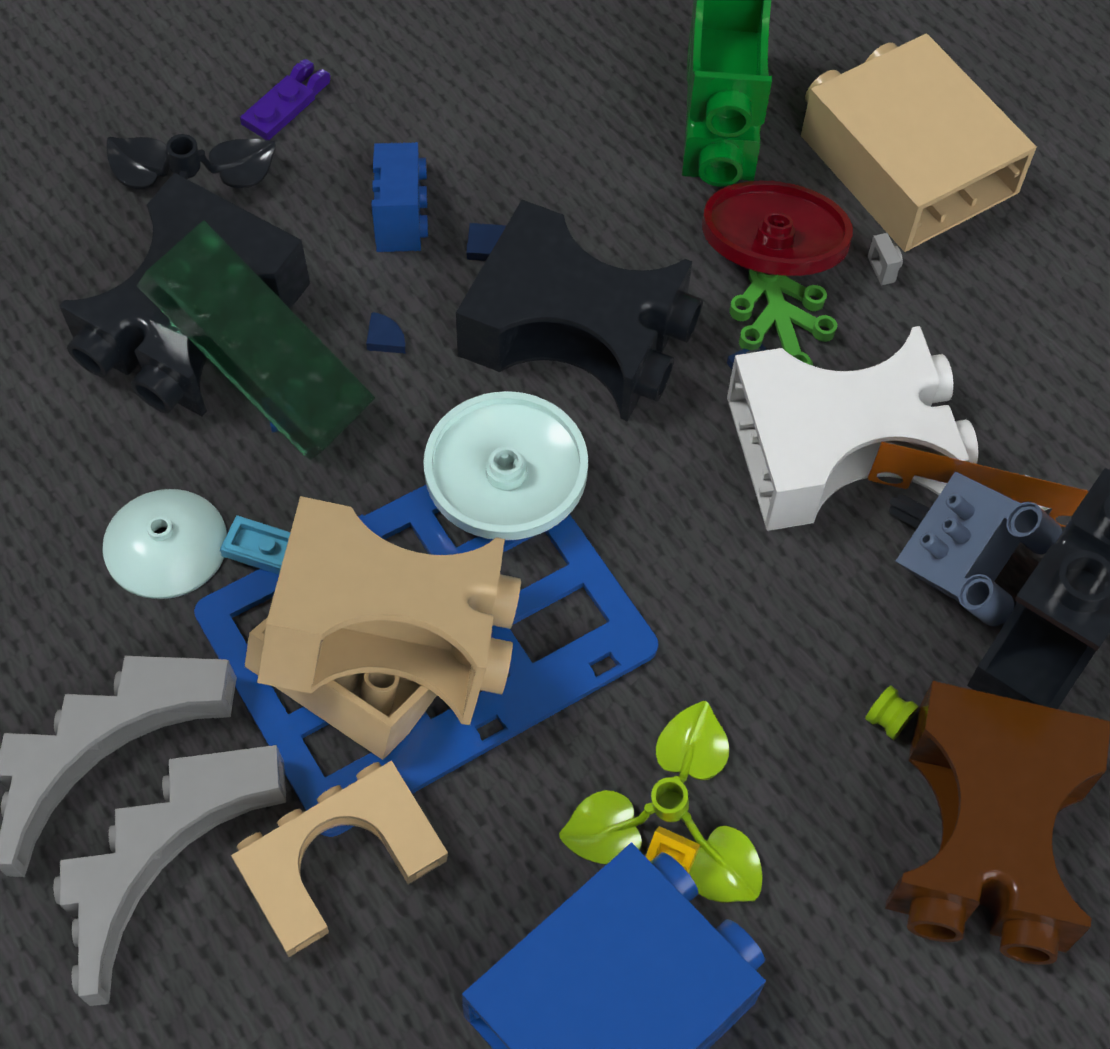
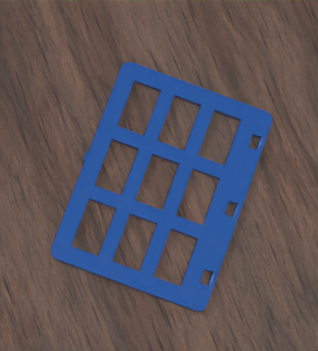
M427 485L365 516L363 514L358 516L371 531L384 540L411 526L428 554L431 555L465 553L478 549L494 540L477 536L455 547L434 515L440 511L431 499ZM570 514L559 524L545 531L567 563V566L520 590L513 624L582 587L607 623L534 663L531 662L510 629L492 626L491 638L513 642L508 672L509 677H507L502 695L486 691L479 693L470 725L461 724L452 709L443 712L433 719H430L425 711L411 732L384 760L371 752L327 777H324L303 738L329 725V723L304 706L288 714L272 686L257 683L258 675L245 667L248 645L232 619L272 598L279 574L258 569L203 597L197 602L194 614L199 626L218 659L229 661L237 677L235 689L268 746L277 745L284 760L285 776L305 811L319 804L317 798L322 793L337 785H340L342 789L346 788L358 780L356 775L361 770L376 762L383 766L392 760L413 794L655 657L658 649L656 635ZM532 537L518 540H505L503 552L521 544L522 542ZM610 656L617 666L596 677L591 666ZM497 718L504 729L481 740L477 729ZM337 826L321 834L327 837H334L354 826Z

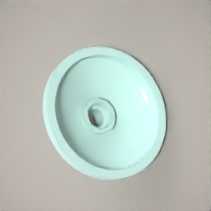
M179 489L156 490L131 500L115 514L104 535L103 558L113 579L130 593L150 599L175 598L198 589L217 572L224 559L221 556L220 548L227 536V530L218 510L205 498ZM159 528H167L163 533H154Z

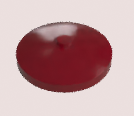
M747 181L720 189L707 201L702 220V230L706 240L723 257L754 271L782 276L810 275L836 266L848 254L853 236L850 218L834 201L811 189L778 181Z

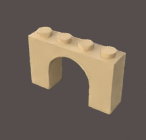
M392 760L383 766L379 762L367 766L356 775L358 780L344 789L340 785L328 789L317 798L319 804L307 811L302 812L299 808L289 812L278 820V828L264 836L261 832L245 838L237 845L239 851L231 855L288 957L329 933L328 926L301 881L300 873L302 858L307 847L322 832L343 825L358 826L370 831L382 841L408 885L447 861V850Z

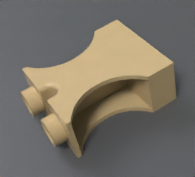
M300 496L266 622L257 683L311 694L322 685L347 675L359 673L395 675L414 681L431 690L453 710L461 724L470 725L480 690L503 694L511 662L513 642L491 638L492 626L511 629L521 587V578L500 574L505 539L496 537L490 543L478 549L460 554L431 555L418 553L396 546L376 535L359 519L350 506Z

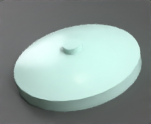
M520 392L487 393L457 405L435 426L430 434L424 453L425 481L430 497L438 510L450 522L462 530L487 539H495L496 537L505 540L529 538L559 524L578 504L587 481V448L584 438L573 420L563 410L547 400Z

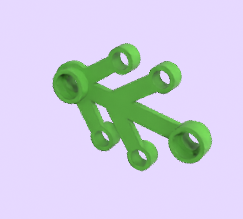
M750 269L749 280L751 285L743 295H737L732 299L729 313L737 321L748 320L752 315L754 304L764 293L768 305L753 325L746 326L741 330L739 338L740 347L747 350L758 349L762 344L763 337L775 323L782 348L798 360L813 366L810 357L806 353L801 352L792 322L811 332L817 340L827 342L834 338L837 322L834 318L827 315L817 318L785 301L782 292L802 301L806 309L818 311L823 308L826 301L827 293L825 289L818 285H810L806 288L787 276L767 275ZM809 296H815L819 300H813ZM737 306H744L746 310H740ZM820 326H825L830 330L824 331L820 328ZM746 337H754L756 341H750Z

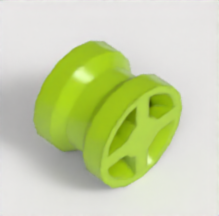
M890 685L873 704L865 719L872 725L879 724L885 728L886 735L894 741L914 717L919 706L913 701H904L899 697L898 690Z

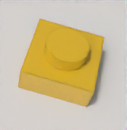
M659 826L654 832L645 857L651 862L661 852L667 853L690 873L700 844Z

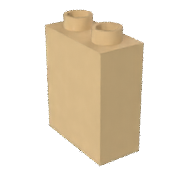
M927 33L899 47L895 43H886L877 48L867 58L865 63L842 74L837 70L823 73L814 80L805 95V100L808 104L801 137L904 252L1018 194L1036 150V145Z

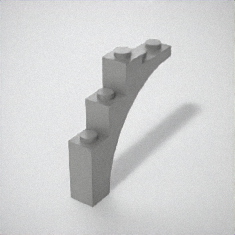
M125 656L122 671H118L115 675V696L65 694L62 709L57 710L54 718V732L56 735L4 733L0 748V782L9 791L4 793L1 801L3 821L0 830V870L6 876L25 877L35 843L51 813L77 781L100 760L129 741L161 727L194 719L231 717L237 677L229 661L226 659Z
M277 745L169 759V775L163 776L162 780L165 803L115 809V825L109 827L111 854L60 860V876L55 877L53 884L56 903L60 904L71 917L78 916V919H74L72 922V939L75 947H78V965H74L72 968V986L75 994H78L89 1006L109 1004L112 969L123 931L140 898L161 870L187 845L217 825L252 810L286 803L284 760Z

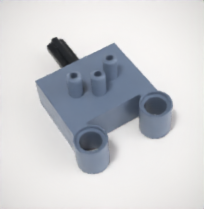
M956 471L931 508L904 494H900L897 498L892 497L889 502L891 504L889 512L892 516L916 528V531L895 562L921 581L960 602L965 609L989 626H999L1005 623L1014 609L1012 596L994 581L1019 543L1024 544L1033 553L1042 555L1046 554L1062 533L1061 526L1036 503H1019Z

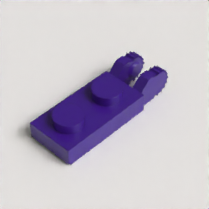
M303 59L293 67L290 76L284 77L240 116L241 125L263 139L270 140L315 100V96L330 83V73L320 69L310 77L307 86L303 85L302 82L314 70V63Z

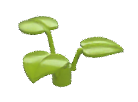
M707 701L696 703L680 712L661 732L656 745L658 764L664 770L680 772V775L659 780L651 792L652 803L646 804L643 812L638 817L634 818V808L627 797L615 791L604 790L584 799L559 833L561 841L573 853L586 860L607 865L631 842L640 850L642 839L636 826L643 824L651 814L656 813L660 819L666 822L682 820L695 841L701 846L689 873L698 888V894L709 900L724 903L755 901L760 896L762 867L757 851L749 838L736 828L720 826L710 834L706 841L688 813V791L683 784L687 780L688 774L698 780H708L723 770L729 758V742L726 733Z

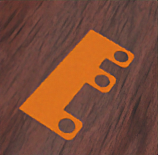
M881 442L868 475L869 481L907 489L914 475L948 483L956 471L1019 503L1033 502L1040 506L1052 508L1049 516L1054 520L1058 516H1072L1089 492L1075 487L886 442ZM882 472L894 473L899 475L903 482L898 484L886 483L881 481L877 474Z

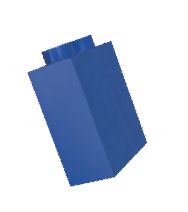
M631 842L462 993L463 1013L465 1019L492 1049H709L755 1005L766 982L756 970L765 962V957L753 938L737 923L726 919L715 929L690 903L698 895V888L692 877L679 862L664 852L658 854L650 862Z

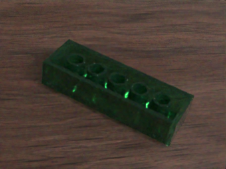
M204 220L150 267L137 284V287L309 460L321 453L375 399L373 394Z

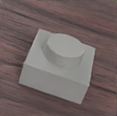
M888 233L875 235L872 239L868 259L881 286L894 283L899 268L903 264L901 251L898 246L893 245Z

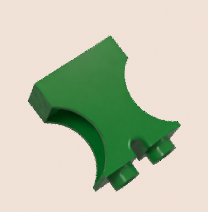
M694 0L687 57L686 80L688 82L682 176L700 177L705 183L717 187L729 186L739 180L754 181L760 150L761 125L765 122L772 84V76H769L768 73L771 0Z

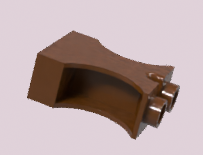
M932 681L915 715L908 761L925 777L936 796L942 818V840L939 852L934 858L922 866L902 874L886 900L885 909L909 914L907 929L919 937L939 942H956L963 939L966 921L978 905L981 904L991 914L990 934L1001 937L999 950L1004 956L1029 964L1044 965L1056 962L1058 951L1067 952L1091 928L1092 918L1073 900L1059 876L1052 847L1054 822L1058 812L1072 804L1081 802L1106 772L1110 721Z

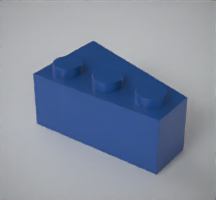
M418 142L375 143L372 215L376 252L421 251V238H428L427 215L420 214L421 208H428L427 186H420V180H427L426 157L419 158Z

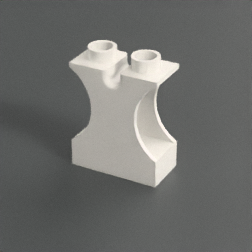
M920 326L912 327L905 344L892 357L873 367L856 371H833L818 368L798 360L783 348L735 355L727 399L767 531L814 523L821 506L834 492L849 483L868 478L881 442L977 464L978 442L972 424L966 419L955 421L949 405L931 407L932 403L949 401L953 394V375L945 355L931 356ZM882 472L877 474V477H894L902 479L899 475H896L894 473ZM915 475L911 481L928 488L938 496L947 484Z

